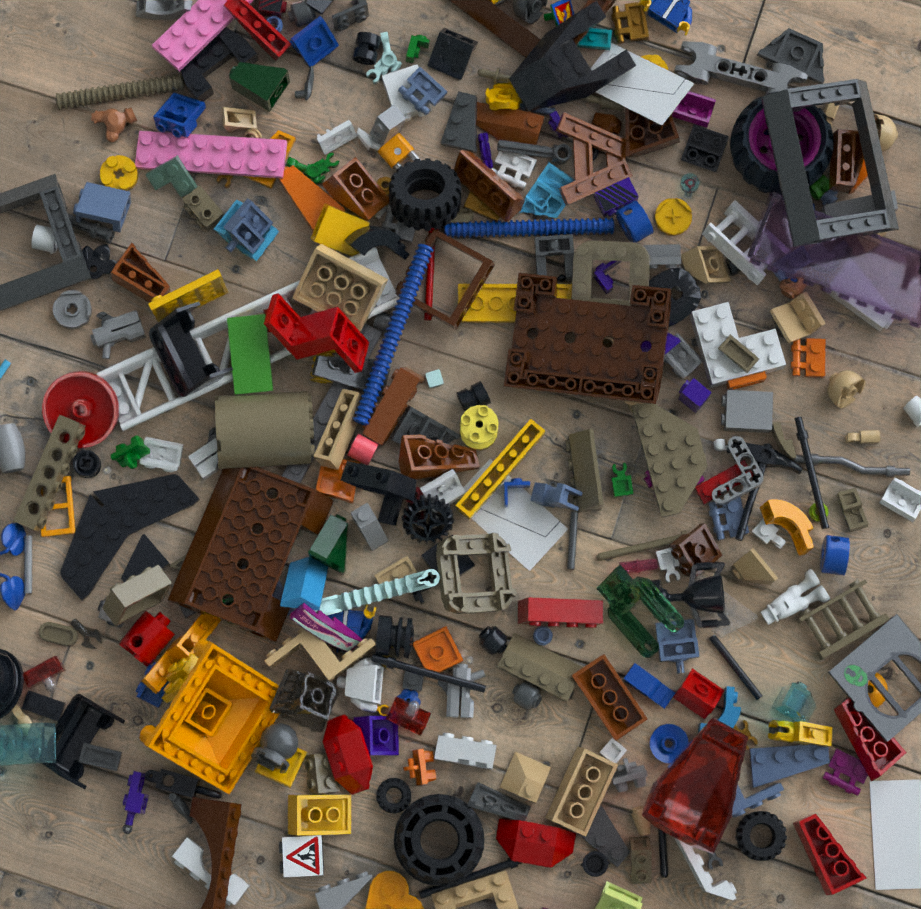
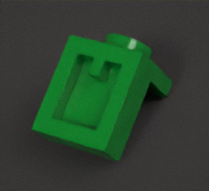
M411 35L406 62L413 63L414 58L419 57L420 47L429 48L430 40L427 37Z

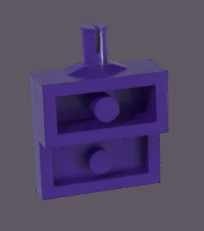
M134 771L133 775H129L127 786H130V789L123 799V806H125L127 811L126 825L133 826L136 813L145 814L149 798L148 794L142 793L145 773Z

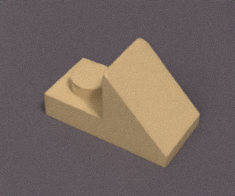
M221 108L223 127L228 133L237 129H257L255 110Z

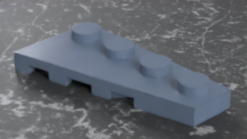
M812 744L749 749L753 788L830 763L828 747Z

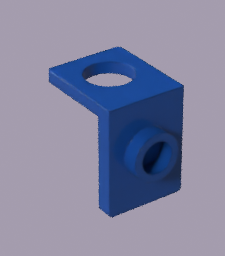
M513 478L511 482H504L505 507H508L507 488H530V481Z

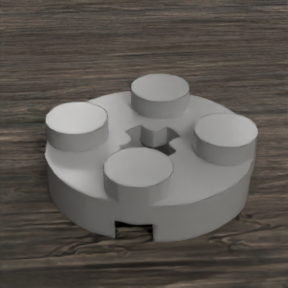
M68 290L60 294L61 296L53 304V314L59 324L69 329H77L86 325L92 314V306L88 298L76 290ZM71 305H74L75 308H78L77 311H75V314L67 312V309H70Z

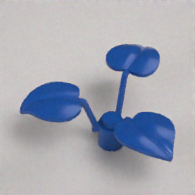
M11 523L3 529L1 542L6 549L0 551V555L10 551L13 556H17L23 552L26 532L21 524ZM0 573V577L6 579L0 585L1 597L10 609L17 610L25 596L24 582L18 576L10 578Z

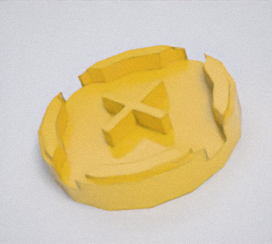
M665 199L658 205L655 211V223L659 230L666 235H680L687 231L691 225V208L681 199Z

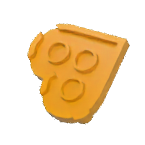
M384 871L377 874L372 880L366 909H424L421 901L409 894L407 880L400 873Z

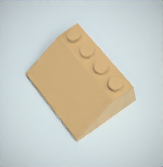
M320 244L314 249L292 298L317 312L338 306L361 332L389 279Z

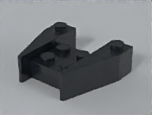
M225 27L181 70L187 90L194 99L204 102L214 94L212 86L205 77L231 58L237 64L239 62L255 64L259 61L257 53L246 39Z

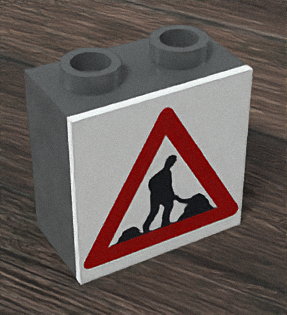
M323 835L282 837V842H279V854L283 853V861L280 862V874L284 873V877L324 875Z

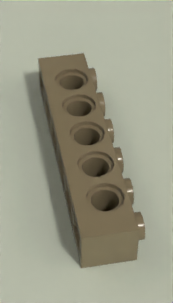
M59 415L13 520L14 522L39 532L44 528L47 522V514L54 506L56 493H59L62 488L61 482L63 477L69 472L70 461L77 453V445L85 435L86 425ZM69 434L70 439L67 443H65L64 437L65 435ZM58 452H61L62 458L57 461L56 455ZM53 469L54 476L50 479L48 474ZM46 487L47 492L42 496L41 490ZM35 505H38L39 511L34 514L33 508Z

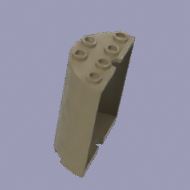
M307 391L215 396L218 469L311 464V456L315 454V447L311 445L310 439H314L311 394H307Z

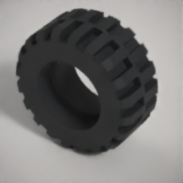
M425 158V160L415 159L414 162L409 161L405 163L404 167L400 166L396 173H393L389 182V205L393 216L400 223L404 222V226L408 228L414 227V230L418 231L420 229L431 231L433 228L437 230L442 228V225L446 226L451 220L456 218L461 208V181L455 170L451 169L446 163L443 165L441 161H431L430 158ZM419 190H432L440 194L435 198L427 200L411 196L412 193Z

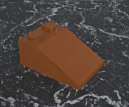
M356 157L322 183L333 199L366 221L389 203V197Z

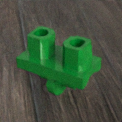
M138 435L131 438V444L128 446L125 443L117 445L116 452L111 454V460L117 461L121 467L136 468L138 466L137 461L150 454V448L144 445L143 439Z

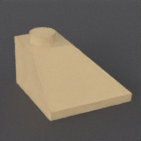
M697 246L681 254L685 271L705 284L727 283L731 281L724 256L715 246Z
M754 548L731 566L733 569L731 571L732 574L743 582L770 585L778 579Z
M515 752L500 788L536 803L551 767Z

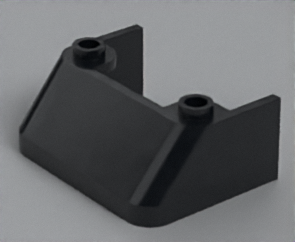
M199 301L175 309L149 331L150 340L177 394L181 397L191 395L219 381L233 371L232 367L220 371L219 367L214 363L206 365L190 334V331L195 327V319L191 312L201 305Z
M76 694L71 699L42 748L38 758L39 762L60 777L86 789L87 786L79 781L84 774V765L79 762L83 743L91 744L99 728L102 730L110 728L114 723V719L123 724L125 720L87 697Z

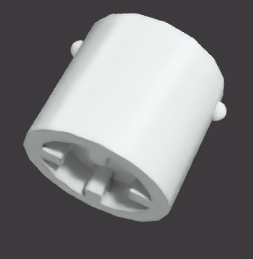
M37 224L33 231L32 248L47 251L50 254L56 253L58 246L52 228Z

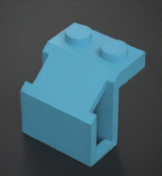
M238 200L232 204L214 228L228 243H230L232 238L223 227L243 204ZM271 225L262 236L265 239L254 254L239 244L236 248L247 257L257 261L279 231Z

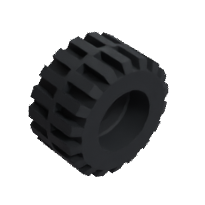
M757 811L744 816L740 820L739 826L736 828L737 834L735 839L738 843V848L741 849L744 855L756 861H768L782 852L781 850L786 845L785 840H787L785 831L787 830L783 826L782 820L777 818L778 816L767 811ZM758 824L768 826L772 832V840L764 848L754 846L750 839L752 828Z

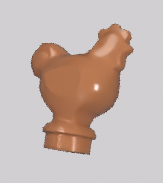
M132 107L125 108L124 112L110 108L106 111L98 112L96 110L95 113L91 114V121L95 124L102 122L106 125V139L109 142L118 140L119 134L124 131L127 123L133 124L137 121Z

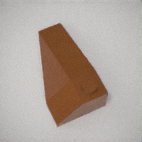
M477 102L476 126L481 130L488 132L498 141L505 140L537 145L544 123V116L518 109L491 110L489 104Z

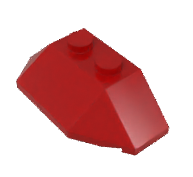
M345 714L328 720L323 745L334 779L352 795L368 790L373 764L361 728Z
M499 819L496 834L497 842L511 861L552 868L573 853L576 833L559 827Z

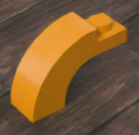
M777 499L767 500L759 507L766 525L776 524L788 531L799 556L807 554L814 548L812 538L809 536V532L814 528L807 516L799 508L791 503Z

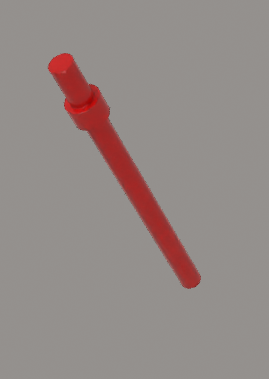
M435 245L432 248L434 250L433 253L430 254L432 257L428 259L430 262L427 264L425 304L432 307ZM424 312V320L431 321L432 316Z

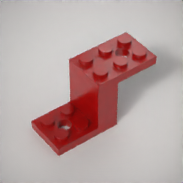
M279 293L272 295L264 325L296 360L335 350L355 373L362 372L369 341L338 306L300 317Z

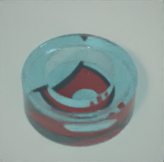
M692 173L685 174L680 181V187L686 193H693L699 187V179Z

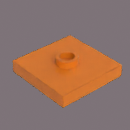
M446 626L413 642V648L423 668L441 673L464 661Z

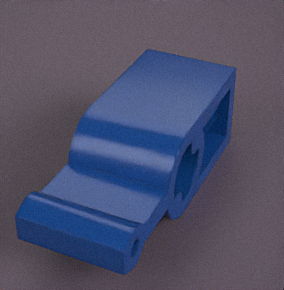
M636 663L633 664L623 678V681L663 709L666 708L675 695L673 690L662 684L657 678Z

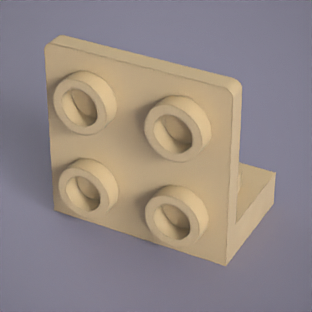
M807 291L801 293L791 302L770 310L774 321L788 343L809 336L826 324Z

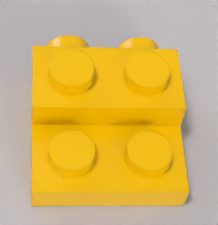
M189 654L187 658L183 657L178 663L174 662L169 667V674L165 678L169 683L164 688L165 693L162 696L166 703L175 698L191 670L197 664L199 658L194 654Z

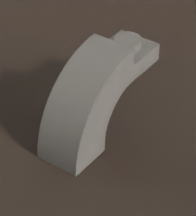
M137 0L136 17L153 20L179 19L184 13L191 10L193 2L192 0Z

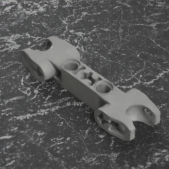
M689 41L682 42L681 50L692 55L695 62L691 65H676L674 70L675 74L693 83L707 85L709 78L713 77L765 91V95L788 89L787 85L791 82L805 83L808 77L804 72L782 63H774L772 71L718 57L716 56V46L704 42ZM724 66L727 71L721 72L718 67ZM761 76L763 81L758 82L754 77Z

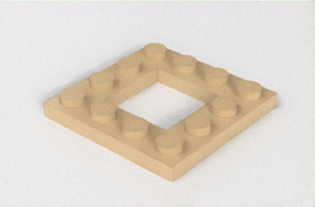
M506 870L431 894L435 909H456L493 896L498 909H519Z

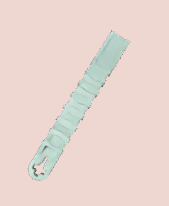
M428 569L404 576V578H396L393 581H385L382 584H374L371 587H363L360 590H352L349 593L344 592L341 595L337 594L322 598L320 611L325 615H331L343 610H350L354 607L357 608L361 605H368L372 602H379L383 599H390L394 596H401L405 593L430 588L439 583L440 575L436 570ZM428 573H430V576L434 575L435 577L432 580V584L430 581H419L427 577Z

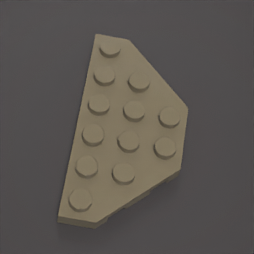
M642 403L634 405L631 408L660 516L663 518L679 514L708 466L698 429L656 404Z

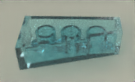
M797 681V683L792 682L782 687L772 708L796 722L808 723L817 706L811 692L807 690L808 687Z

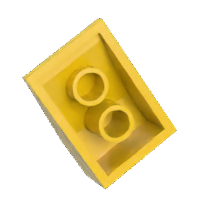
M350 794L288 795V835L351 834Z

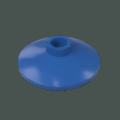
M665 724L658 727L650 738L652 754L656 759L664 763L680 761L686 755L689 748V740L682 728L673 724ZM667 740H670L672 742V746L670 748H667L665 746V742Z

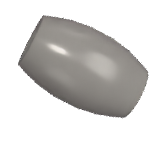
M14 423L0 425V469L3 473L21 471L24 469L26 458L21 433Z

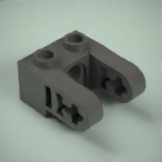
M573 234L534 237L536 274L547 276L546 256L563 255L565 281L572 282Z

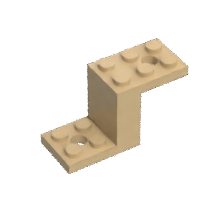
M301 628L297 631L298 635L295 638H287L282 642L283 647L279 650L273 649L266 655L267 659L264 661L273 669L303 646L331 683L346 672L348 668H351L355 663L376 649V644L372 639L367 640L365 638L357 644L358 649L354 652L349 650L341 657L342 661L339 662L323 640Z

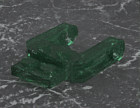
M621 565L616 567L596 588L609 602L607 611L610 620L643 657L651 658L658 652L659 647L657 641L630 611L640 601L668 630L677 633L684 626L683 617L649 578L637 576L632 579ZM670 619H673L677 626L672 624ZM645 644H648L652 651L648 650Z

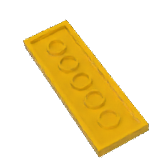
M458 284V304L470 284ZM484 284L462 322L515 323L516 312L514 311L517 284ZM557 284V298L572 299V284Z

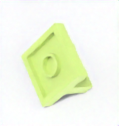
M606 881L600 899L594 909H641L643 897Z

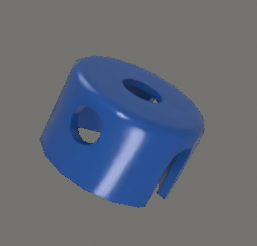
M634 200L616 211L617 221L630 242H639L653 234L652 224L646 212L637 201ZM632 210L630 214H624L625 211Z
M832 535L824 537L820 555V571L822 573L845 575L850 550V540L848 537Z

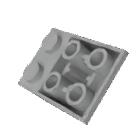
M367 871L356 875V880L350 881L349 878L337 881L338 886L331 888L330 884L319 887V892L315 893L319 909H343L374 877L373 874L368 875Z

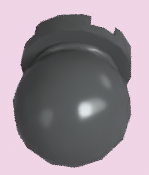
M283 723L271 724L262 732L260 747L254 748L251 757H257L256 762L271 771L277 768L281 769L280 773H286L290 765L286 760L293 757L298 747L296 731Z

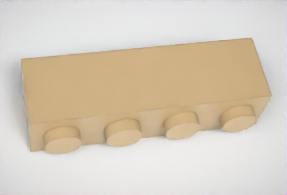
M342 389L314 454V458L321 466L335 470L339 469L358 424L352 418L356 416L355 411H358L359 400H362L359 392Z

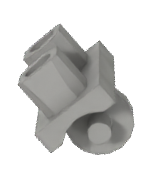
M623 758V765L617 767L618 771L614 773L612 782L618 792L627 791V781L634 780L636 788L646 786V777L648 775L644 765L637 766L636 761L628 763L627 758Z

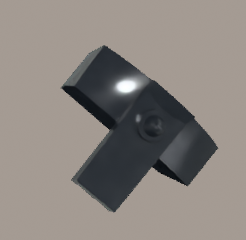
M347 461L341 481L363 490L384 495L378 521L396 526L403 499L415 500L417 480L392 470Z

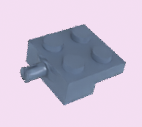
M248 198L223 227L232 238L225 247L231 253L239 244L254 254L265 240L262 236L273 224Z
M694 619L655 623L659 662H676L677 674L685 673L683 661L700 657Z

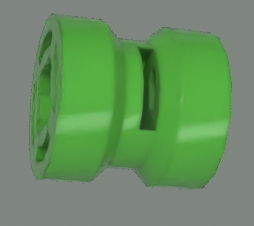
M822 175L814 184L809 186L810 194L814 199L820 200L823 194L829 190V179L825 175Z

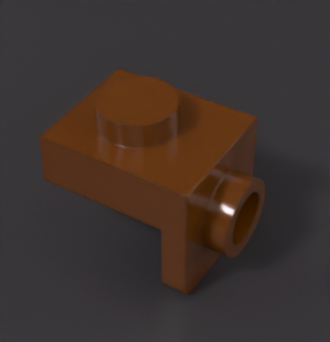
M595 112L591 124L618 136V133L621 131L622 122L615 115Z

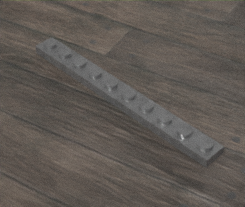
M365 323L361 333L369 341L365 359H369L382 332ZM336 382L332 383L313 418L314 439H310L311 445L315 447V452L342 389L352 390V387ZM311 464L288 465L282 477L301 483Z

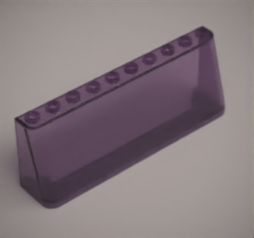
M775 192L769 193L747 255L750 263L760 266L762 263L767 265V269L772 272L778 273L780 270L785 272V277L793 280L798 277L803 279V284L811 287L814 284L821 286L820 290L829 294L832 291L836 292L841 299L847 301L850 298L854 299L859 306L865 308L867 305L874 307L873 311L883 315L885 312L892 314L891 318L901 322L905 319L910 321V326L920 329L921 274L918 271L921 251L877 234L863 236V233L838 237L827 242L793 247L783 197ZM814 210L816 220L833 218Z

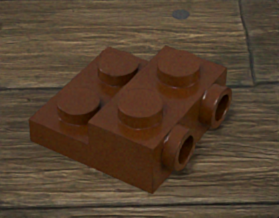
M705 523L699 524L688 534H682L670 544L673 549L671 550L672 556L679 560L681 564L680 571L687 577H690L693 564L702 562L714 563L723 556ZM705 570L696 571L695 577L700 575Z

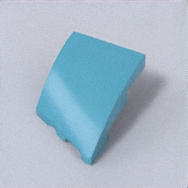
M548 162L525 196V202L519 213L525 212L557 218L566 206L558 188L573 182L574 178Z

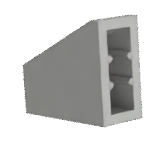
M368 503L351 512L352 519L372 551L388 542L378 519Z

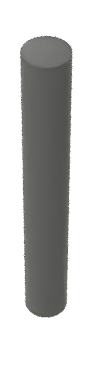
M571 511L567 561V569L575 570L578 512Z

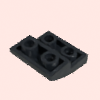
M693 124L681 160L717 172L729 136Z

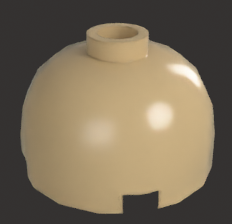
M874 114L881 149L884 152L892 147L898 137V132L890 118Z
M854 371L836 372L829 378L830 382L827 393L837 407L844 408L856 400L853 396L857 392L859 394L862 393L866 381Z

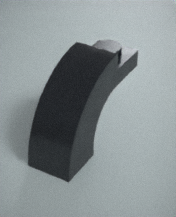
M381 226L360 228L344 240L364 256L373 247L381 245L387 246L404 260L410 255L405 251L407 247L399 241L401 237Z

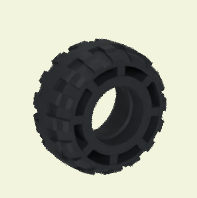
M434 794L414 801L401 814L394 831V849L401 866L414 879L432 886L451 885L466 878L478 865L484 850V830L478 815L471 807L467 806V803L450 795ZM435 821L447 822L455 829L458 836V844L455 851L443 859H435L428 856L422 849L420 842L423 829Z

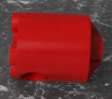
M144 611L120 640L119 645L148 667L176 634L167 628L171 620L160 611L155 617L149 612Z

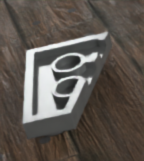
M458 91L441 140L443 146L471 151L477 154L476 95Z

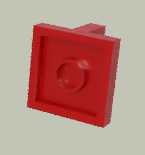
M692 668L673 698L703 719H706L709 713L711 714L716 707L724 689Z

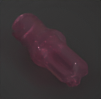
M637 558L634 561L619 562L621 574L635 572L640 574V571L658 569L657 559L638 561Z

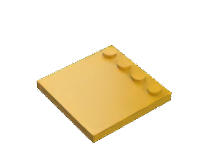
M219 269L173 292L164 296L158 295L154 297L148 305L156 320L160 322L177 308L198 301L201 304L197 307L199 308L227 294L228 290Z

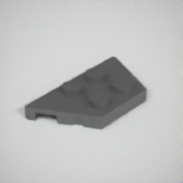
M790 28L772 40L765 48L759 50L757 56L772 63L790 65L807 74V79L818 84H823L825 81L823 74V43Z

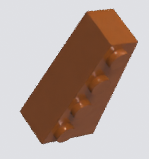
M400 367V369L394 371L391 379H393L391 385H386L381 394L384 397L372 409L374 414L371 420H368L369 425H363L362 427L364 429L362 434L381 445L387 442L398 424V417L401 418L408 406L407 402H410L417 393L416 386L418 383L422 384L425 380V377L408 367Z

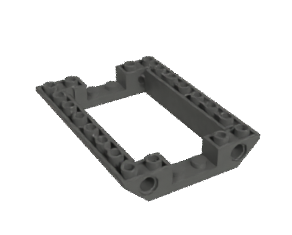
M852 79L789 88L761 97L793 247L827 242L834 238L862 233L864 236L899 230L866 81ZM853 102L852 107L875 211L816 220L793 112L801 111L809 106L834 103V106Z
M56 174L0 193V214L42 199L63 260L60 264L1 284L0 311L91 279L80 243L77 241L67 213L68 208Z

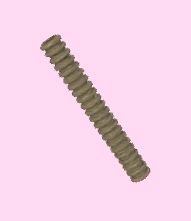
M179 73L178 76L173 74L172 77L167 75V77L161 76L159 79L155 77V79L149 78V80L132 81V83L126 82V84L122 82L120 85L116 83L114 86L110 84L109 87L104 85L103 88L98 86L97 89L92 87L91 90L86 88L85 91L80 89L78 92L74 90L72 93L71 91H68V93L62 92V94L56 93V103L59 110H62V107L67 109L68 106L73 108L75 105L79 107L81 104L85 106V104L91 105L93 102L97 104V102L103 103V101L120 100V98L126 99V97L130 99L132 96L136 98L138 97L137 95L142 97L143 94L148 96L149 93L154 95L155 92L160 94L161 91L166 93L168 90L169 92H172L174 89L178 91L180 88L184 90V80L181 73Z

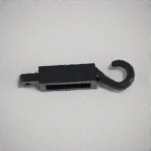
M161 769L160 772L148 770L145 773V779L156 783V788L191 798L196 797V793L217 799L222 798L221 792L200 786V779L165 769ZM167 775H171L174 778V783L170 787L164 785Z

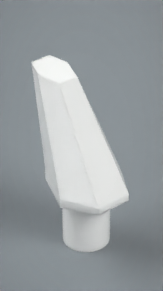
M358 127L356 134L367 150L372 148L378 151L381 146L375 143L369 134Z

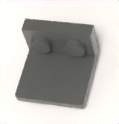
M352 0L353 7L332 15L335 31L345 30L350 24L365 21L369 17L366 0Z

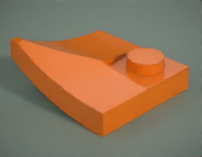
M343 459L338 470L321 466L316 490L325 496L353 504L356 486L341 481L345 465L350 460Z

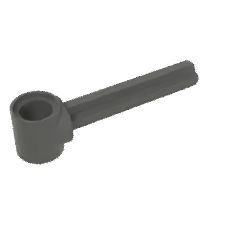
M499 140L497 143L498 151L551 158L552 162L559 165L565 164L572 155L571 148L566 144L547 147ZM558 151H563L566 154V158L559 157Z

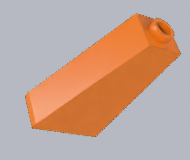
M293 165L291 167H284L283 179L278 178V181L312 232L324 203L346 212L343 206Z

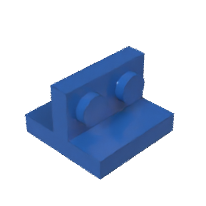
M321 16L294 35L290 41L291 47L301 55L309 68L339 46Z

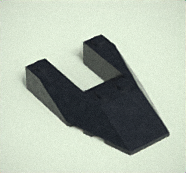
M597 1L547 32L508 79L528 112L584 99L637 66L626 49L592 71L574 43L573 39L606 18Z

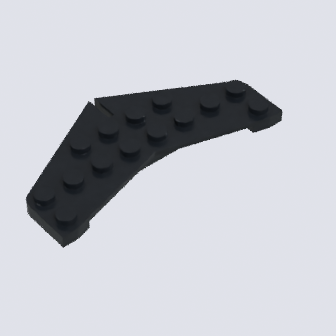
M172 474L93 491L104 504L103 507L89 495L60 571L61 577L82 601L91 594L96 583L128 536L177 512L186 510L200 500L180 476Z

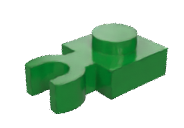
M626 463L622 464L623 470L621 471L616 469V464L612 466V471L616 475V477L611 478L614 498L634 494L631 475L625 476L627 470Z

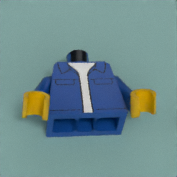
M690 0L639 1L638 6L643 5L645 7L643 11L646 12L649 8L648 16L675 33L683 30L685 31L684 35L688 34L692 24Z
M366 605L364 612L343 610L342 612L327 616L330 619L336 617L360 638L364 639L371 630L373 616L377 608L374 607L373 612H370L367 609L368 605ZM337 648L336 653L345 654L347 651Z

